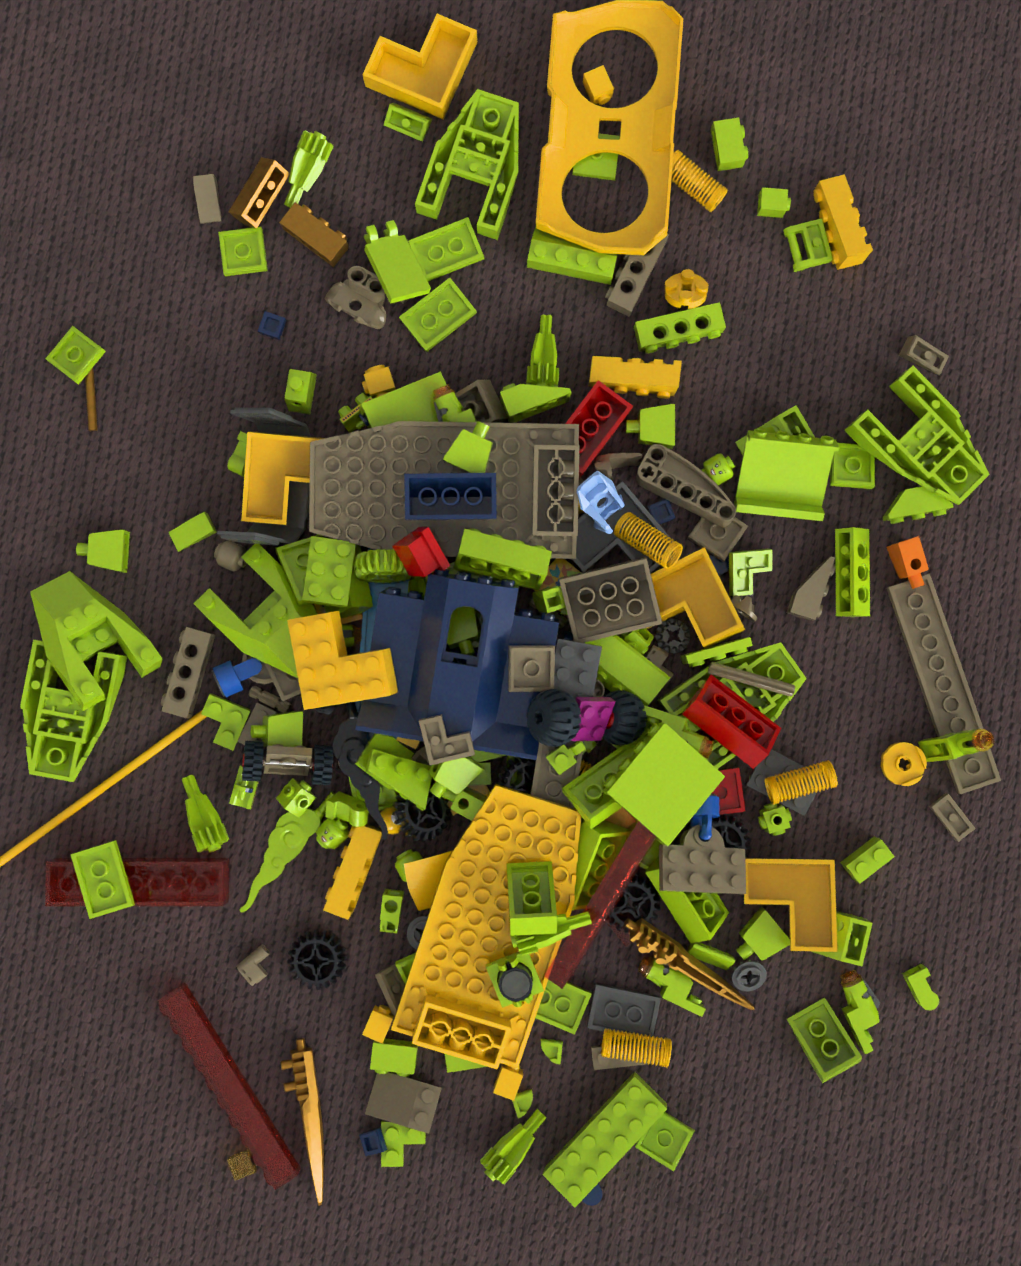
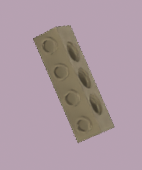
M669 234L650 249L649 254L625 255L624 260L627 262L624 268L619 267L614 278L617 280L615 287L610 286L605 296L608 299V307L630 317L667 242ZM632 266H637L640 268L641 272L633 273L630 270V268ZM628 285L632 291L625 293L621 290V286Z
M186 627L185 631L181 632L179 637L180 649L179 652L176 651L173 658L175 666L173 672H170L167 678V685L169 687L167 693H164L161 699L162 712L184 718H192L215 634ZM192 645L197 647V654L194 657L189 655V648ZM186 666L191 669V675L188 678H185L183 675V669ZM179 687L185 690V696L182 699L177 696Z

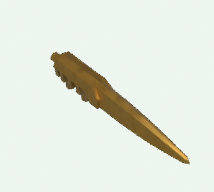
M629 918L625 921L624 926L630 930V941H636L639 952L649 953L653 950V956L656 958L657 964H668L673 970H679L722 997L750 1010H755L751 1002L718 974L689 954L679 942L642 918L636 922Z
M302 1037L296 1039L297 1049L290 1050L291 1059L280 1061L282 1070L293 1068L294 1081L283 1083L284 1091L296 1090L295 1094L300 1103L309 1165L319 1206L323 1202L324 1186L322 1115L313 1048H306L305 1038Z

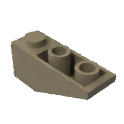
M830 556L826 558L792 593L786 613L809 621L820 617L823 605L820 604L822 598L826 597L829 590L827 582L829 576L834 574L836 568L834 564L835 557Z

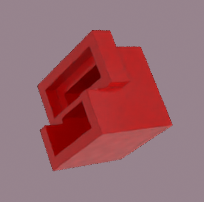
M427 526L418 527L392 545L409 576L426 577L436 569L444 571L450 567L443 551Z

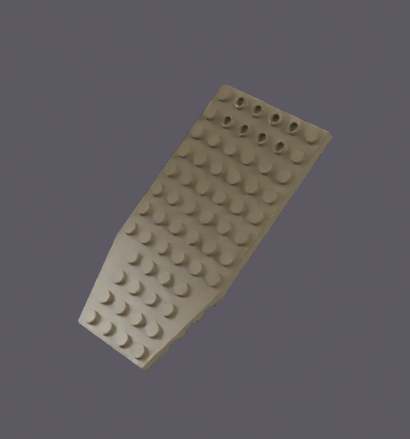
M398 421L349 434L310 442L309 532L349 541V543L375 550L393 549L392 545L418 527L427 526L430 528L445 557H456L464 528H474L484 534L500 535L503 539L511 541L520 540L530 546H543L546 550L552 551L551 558L576 559L578 536V495L576 490L579 486V424L484 423L490 427L485 439L493 443L485 473H496L497 519L405 520L404 474L469 473L445 462L443 458L461 431L465 429L472 433L477 422Z

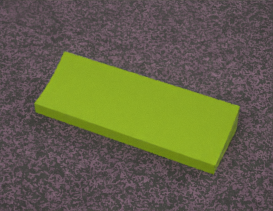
M650 727L645 729L642 735L633 743L621 746L562 788L563 794L573 804L590 830L622 808L611 796L605 795L602 792L605 788L604 783L611 775L615 776L620 770L618 766L625 758L629 759L634 753L632 750L635 745L647 738V731Z

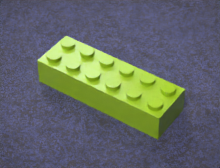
M634 1072L545 1166L542 1175L575 1208L667 1110V1103Z

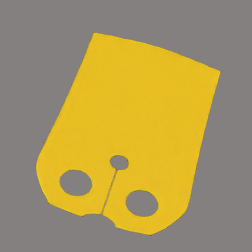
M452 851L404 864L408 889L419 911L431 908L445 863Z

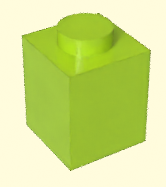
M762 188L758 196L757 216L783 218L786 211L790 210L791 205L788 189Z

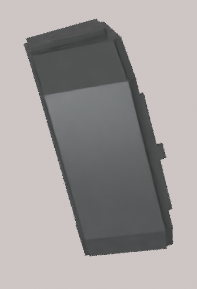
M234 408V410H230V414L254 422L258 432L311 437L307 424L292 419V416L275 409ZM289 481L286 525L253 522V525L247 532L217 531V534L221 535L222 539L239 543L287 545L297 542L305 531L306 522L309 520L310 483Z

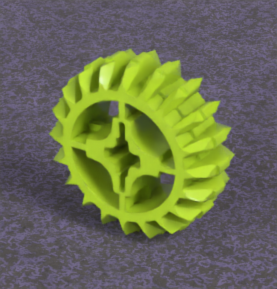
M394 549L364 551L355 558L354 570L356 577L363 581H368V583L391 584L411 578Z

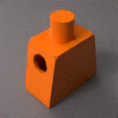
M919 536L887 546L886 548L899 579L908 577L912 589L925 585L921 572L927 571L928 565Z

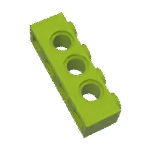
M720 302L637 321L634 324L639 352L645 351L646 354L658 351L659 347L675 348L679 346V343L687 341V344H693L700 341L702 337L708 336V339L720 337L726 328ZM696 321H703L706 328H698ZM682 326L685 329V333H677L674 327ZM657 330L663 332L664 338H656L653 332Z
M855 527L835 529L836 616H870L869 529Z

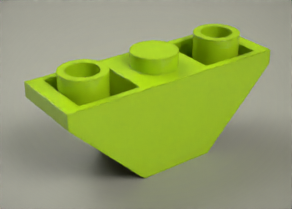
M923 486L905 489L897 495L884 514L883 521L890 520L891 524L904 522L905 517H912V520L925 518V514L933 513V516L947 514L946 510L953 508V503Z

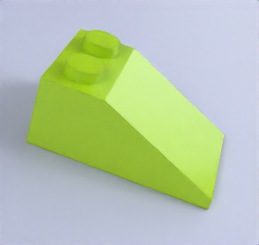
M514 383L503 387V391L500 392V401L509 423H516L567 403L571 397L570 388L528 384L515 386Z
M552 861L507 863L510 936L557 933V910Z
M825 998L787 1019L822 1083L861 1062L862 1056Z

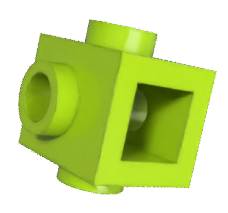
M646 628L618 635L642 655L648 651V646L654 638Z
M292 778L284 786L276 799L285 810L300 818L316 797L311 792L312 787L304 780L299 782Z
M769 803L764 805V809L759 810V825L767 833H772L773 836L785 833V829L791 828L789 821H792L789 809H785L783 805ZM776 816H779L780 822L778 823L773 821Z

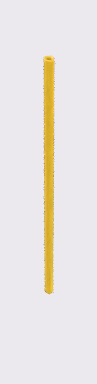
M202 710L0 856V867L204 720L206 716L201 714Z

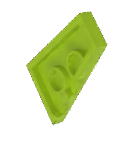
M375 749L370 750L365 772L385 786L394 789L404 799H408L416 804V807L420 810L426 809L432 776L429 774L431 766Z

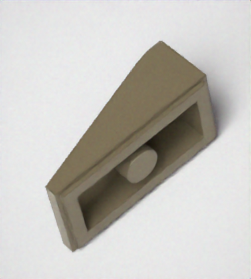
M215 175L193 176L200 224L222 221L218 184Z
M917 335L907 337L899 354L900 357L937 375L941 374L949 357ZM937 357H939L940 364L937 367L933 366Z

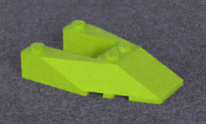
M479 89L476 90L462 108L456 120L449 125L446 133L435 144L415 202L418 214L437 220L452 175H456L489 186L477 222V234L498 240L518 175V102Z
M911 366L889 386L919 418L899 440L869 410L859 415L844 431L860 447L895 472L960 505L990 474L978 450L975 451L969 439L971 436L968 430L964 429L959 419L961 417L959 412L914 366Z
M254 544L241 558L274 591L244 621L210 588L193 604L244 654L298 678L287 620L317 615V612L311 603L298 605L283 567L260 544Z
M71 571L30 591L46 657L82 711L103 700V690L83 662L98 654V652L118 643L141 678L161 667L162 657L134 622L122 610Z
M33 640L20 704L24 716L23 729L26 732L29 774L69 782L75 781L109 721L124 677L127 656L109 652H98L93 677L104 692L103 700L82 711L69 690L55 688L58 674L46 657L43 640Z
M781 642L715 663L792 684L795 686L793 696H786L713 675L773 722L778 719L787 703L791 701L807 679ZM709 666L657 700L665 712L678 716L685 710L689 701L709 677ZM716 740L706 745L701 754L716 769L736 756Z

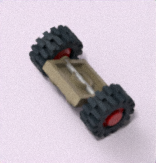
M245 741L242 781L260 782L263 764L264 774L308 776L310 768L312 784L330 785L333 767V746L314 745L312 755V748H306L305 746L284 747L283 745L275 744L267 746L266 756L263 757L264 742Z

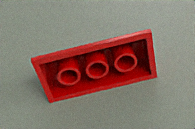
M599 380L565 423L579 424V480L633 408V405Z
M711 674L689 701L682 715L753 769L769 755L781 730V727Z

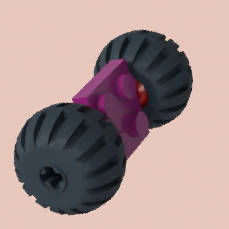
M550 689L539 693L532 699L528 707L529 712H527V725L534 739L550 747L561 746L570 741H601L602 739L608 743L622 746L633 743L642 735L644 727H646L647 721H645V718L647 716L646 712L643 711L645 707L636 695L627 691L617 690L607 693L603 697H576L574 699L565 691Z

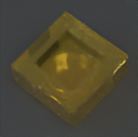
M250 1149L230 1156L227 1159L235 1181L257 1171Z

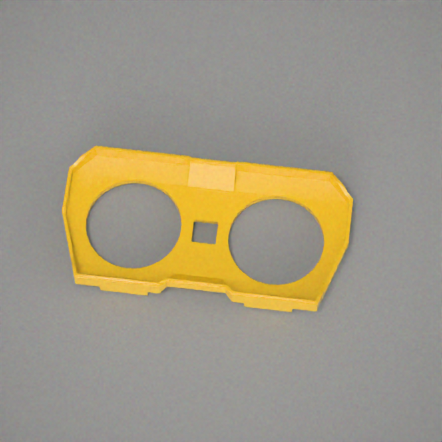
M615 0L575 12L565 10L553 14L547 91L548 95L551 96L548 143L542 148L536 229L598 253L645 255L667 236L683 18L672 6H668L664 1ZM610 30L628 31L641 37L653 50L658 66L655 82L649 92L634 104L622 108H605L588 101L578 91L572 77L573 61L580 47L596 34ZM601 120L621 121L620 139H599V122ZM597 153H615L630 159L640 168L648 185V199L640 216L624 229L610 233L593 232L579 226L568 215L562 201V188L569 171L582 159Z

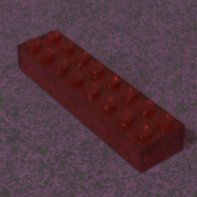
M54 858L46 861L45 906H85L72 858ZM122 858L135 902L133 906H224L229 902V858Z

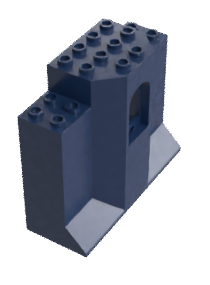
M436 569L428 575L425 596L420 591L410 590L407 594L401 593L400 588H385L378 596L370 651L390 648L398 693L386 697L362 700L355 730L424 741L419 719L442 714L447 736L470 731L474 750L537 760L539 742L534 739L529 731L527 712H529L528 707L532 699L541 692L508 691V645L555 646L559 626L558 618H555V614L542 612L541 616L533 615V611L528 609H520L519 612H515L519 585H515V581L509 579H502L501 582L493 581L491 576L480 575L479 578H472L471 573L458 571L454 575L449 574L448 569L444 571ZM458 607H472L482 615L483 622L477 656L446 651L451 614ZM454 658L466 659V660H467V663H466V664L456 663V662H453V659H454Z

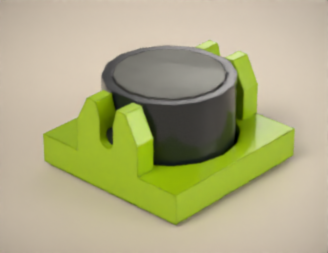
M518 951L486 964L487 972L502 1008L511 1004L515 1007H521L522 1001L528 1004L532 1001L533 995L544 991L530 954L520 956Z

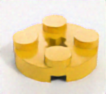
M685 269L665 281V299L669 304L677 308H681V305L688 306V309L696 308L706 301L709 285L701 276L694 274L690 269Z
M897 742L890 745L881 755V770L884 776L893 784L910 786L919 782L923 777L922 774L924 769H926L927 761L923 751L911 743ZM902 758L909 762L905 770L898 765Z

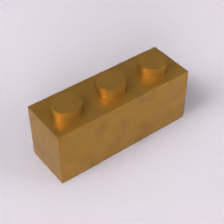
M261 157L230 208L229 213L242 224L257 228L290 173L277 161Z
M295 202L279 222L282 229L334 267L349 248L346 241L347 237L338 230L334 232L330 229V224L323 218L317 219L313 216L312 210L306 205L300 206Z

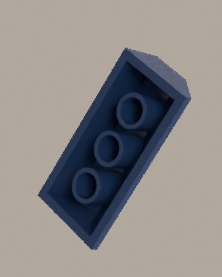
M496 473L404 474L405 520L497 519Z

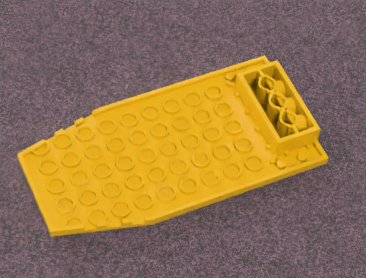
M498 784L494 785L445 863L391 1030L412 1036V1044L487 1067L498 1069L500 1063L515 1068L519 1067L562 939L538 949V952L530 954L544 991L533 995L532 1001L528 1004L522 1001L521 1007H515L511 1004L502 1008L487 972L486 964L519 951L518 947H513L510 937L507 863L552 861L557 915L566 914V918L570 917L575 900L574 893L581 815L576 809Z

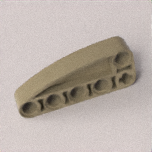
M654 444L648 449L636 475V482L639 486L718 526L725 527L730 525L736 515V508L711 478L690 461L663 445ZM658 454L662 459L654 460L651 455ZM649 473L650 475L647 478L643 477V475ZM666 481L670 483L671 487L666 489L661 486V483ZM686 491L691 497L683 498L680 492ZM707 501L710 507L703 508L700 502ZM720 511H727L730 517H722Z

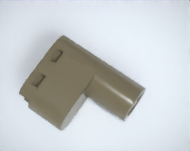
M653 645L645 658L672 678L674 673L662 666L669 653L661 647Z
M261 944L236 966L251 986L255 983L258 984L268 975L260 965V962L270 955V951L264 944Z

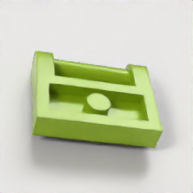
M822 218L790 226L783 230L792 253L794 272L832 262L833 257ZM798 233L802 235L808 257L807 260H802L796 238Z

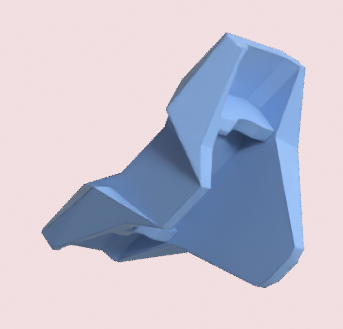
M596 471L578 486L576 490L581 510L593 518V527L611 534L613 530L605 520L617 510H622L625 504L622 495H618L613 481L601 472ZM606 497V501L601 506H597L598 501Z

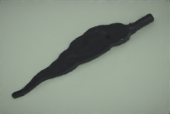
M355 702L346 703L349 713L348 719L340 724L338 734L333 741V752L339 760L340 769L345 775L350 777L352 785L359 790L360 795L365 800L368 812L381 827L382 839L386 840L388 836L387 826L378 809L380 796L379 782L355 765V762L368 744V740L366 738L367 732L355 730L359 712H357Z

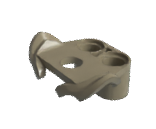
M361 266L351 267L348 270L347 279L343 283H335L324 297L326 302L336 311L340 312L342 310L354 317V321L359 324L382 329L386 322L387 314L383 307L385 292L377 275ZM359 278L361 281H354L353 279ZM373 289H378V290H380V291H379V292H373L372 290H373ZM353 301H358L362 306L359 310L354 311L350 309L349 304Z

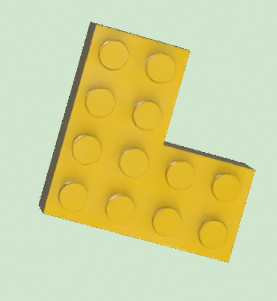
M436 14L420 52L379 36L363 73L365 87L444 120L477 45V30Z
M248 431L241 521L286 525L289 481L310 483V442L325 438Z
M705 547L678 560L669 569L662 568L651 573L662 622L686 611L705 649L745 630Z
M339 611L287 620L304 710L386 697L398 693L390 648L347 655Z
M745 859L746 894H744V904L789 905L790 951L837 952L835 860Z

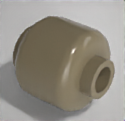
M226 540L218 544L214 552V558L220 567L235 572L247 565L241 558L247 552V549L239 543Z

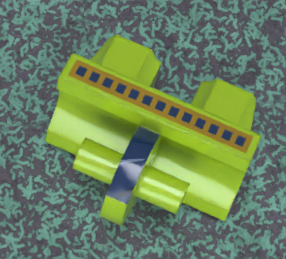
M361 393L355 399L358 406L352 410L349 406H344L338 411L341 417L340 421L349 433L355 429L360 430L365 425L368 429L371 428L366 415L362 417L359 411L362 403L373 399L371 396L368 397Z
M240 765L229 804L252 809L259 781H242L243 767Z

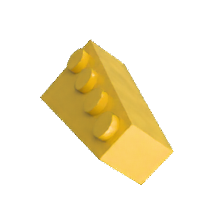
M845 174L819 181L814 190V199L820 205L819 218H822L826 227L828 243H830L832 249V264H836L837 270L862 264L873 251L871 243L866 244L865 237L867 236L865 227H860L858 224L860 214L858 208L851 205L854 198Z
M592 356L588 386L593 387L599 380L608 388L614 389L615 393L626 394L627 391H633L638 396H648L650 393L657 394L658 398L669 399L670 396L675 395L679 387L682 361L674 360L673 365L659 359L644 363L640 358L628 359L627 362H623V359L620 357Z
M368 824L361 827H351L348 835L351 838L348 846H344L340 857L343 861L340 867L337 866L333 875V879H335L332 887H329L325 897L327 902L323 911L347 920L354 912L382 837L381 829Z

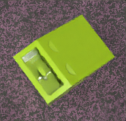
M796 405L757 428L764 429L768 433L784 431L790 435L798 436V434L804 433L815 437ZM747 435L735 442L742 455Z
M836 911L837 952H811L842 962L863 966L873 923L866 918Z

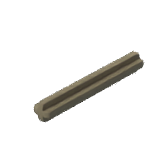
M711 662L708 668L709 674L786 696H793L795 686L715 662Z

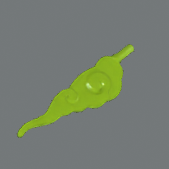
M330 792L322 804L315 810L307 808L300 818L290 812L279 818L276 828L269 836V848L264 854V863L252 883L248 900L240 908V912L243 913L252 906L259 890L264 885L278 878L286 864L303 850L309 837L315 834L317 828L322 824L321 820L325 816L327 800L335 795V793Z

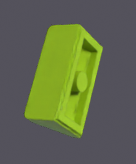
M396 103L389 104L384 126L423 142L432 119Z
M700 942L690 943L687 950L696 959L724 970H728L735 963V959L731 954Z

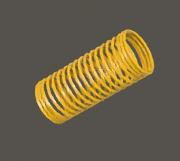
M676 150L673 153L672 175L675 171L676 173L671 179L672 182H675V185L681 187L688 195L690 194V197L696 199V202L699 201V204L705 206L706 210L712 212L725 197L728 189L724 188L722 184L718 186L719 182H716V179L713 181V177L709 179L710 174L707 175V172L703 174L704 170H701V167L698 168V165L694 166L695 162L692 163V160L689 161L686 155L683 156L681 151Z
M631 512L623 514L614 528V535L631 545V547H634V549H637L665 569L671 568L682 553V544L658 531V529H655V527H652V525H649ZM665 542L664 546L662 547V549H661L660 552L658 553V551H659V549L661 548L662 544ZM668 544L666 550H665V551L663 552V554L661 555L662 551L664 550V548H665L666 545Z
M829 760L820 762V764L809 765V767L805 766V768L802 767L801 769L790 770V772L787 771L786 773L783 772L782 774H775V776L765 777L766 791L771 803L774 805L783 802V800L787 801V799L798 798V795L802 797V794L806 796V794L817 793V791L821 792V789L823 791L829 788L832 789L838 785L834 767Z
M611 1028L604 1029L601 1048L602 1057L610 1058L614 1034L612 1059L615 1054L617 1035L618 1041L615 1058L616 1060L618 1059L622 1035L619 1056L621 1060L626 1035L623 1060H626L630 1036L627 1060L630 1061L632 1039L634 1036L632 1062L634 1061L636 1040L638 1039L635 1056L636 1063L638 1062V1057L639 1063L642 1062L643 1057L644 1064L647 1058V1064L649 1065L651 1058V1065L654 1064L655 1059V1065L657 1066L659 1059V1066L666 1068L669 1066L672 1047L670 1038L665 1037L663 1039L658 1036L655 1038L654 1035L652 1037L648 1035L647 1037L646 1034L643 1036L642 1033L639 1036V1033L635 1035L634 1032L631 1034V1032H620L619 1030L615 1031V1029L612 1031ZM640 1040H641L642 1042H641V1049H640V1056H639V1047H640ZM644 1040H645V1049H644V1056H643V1047H644Z

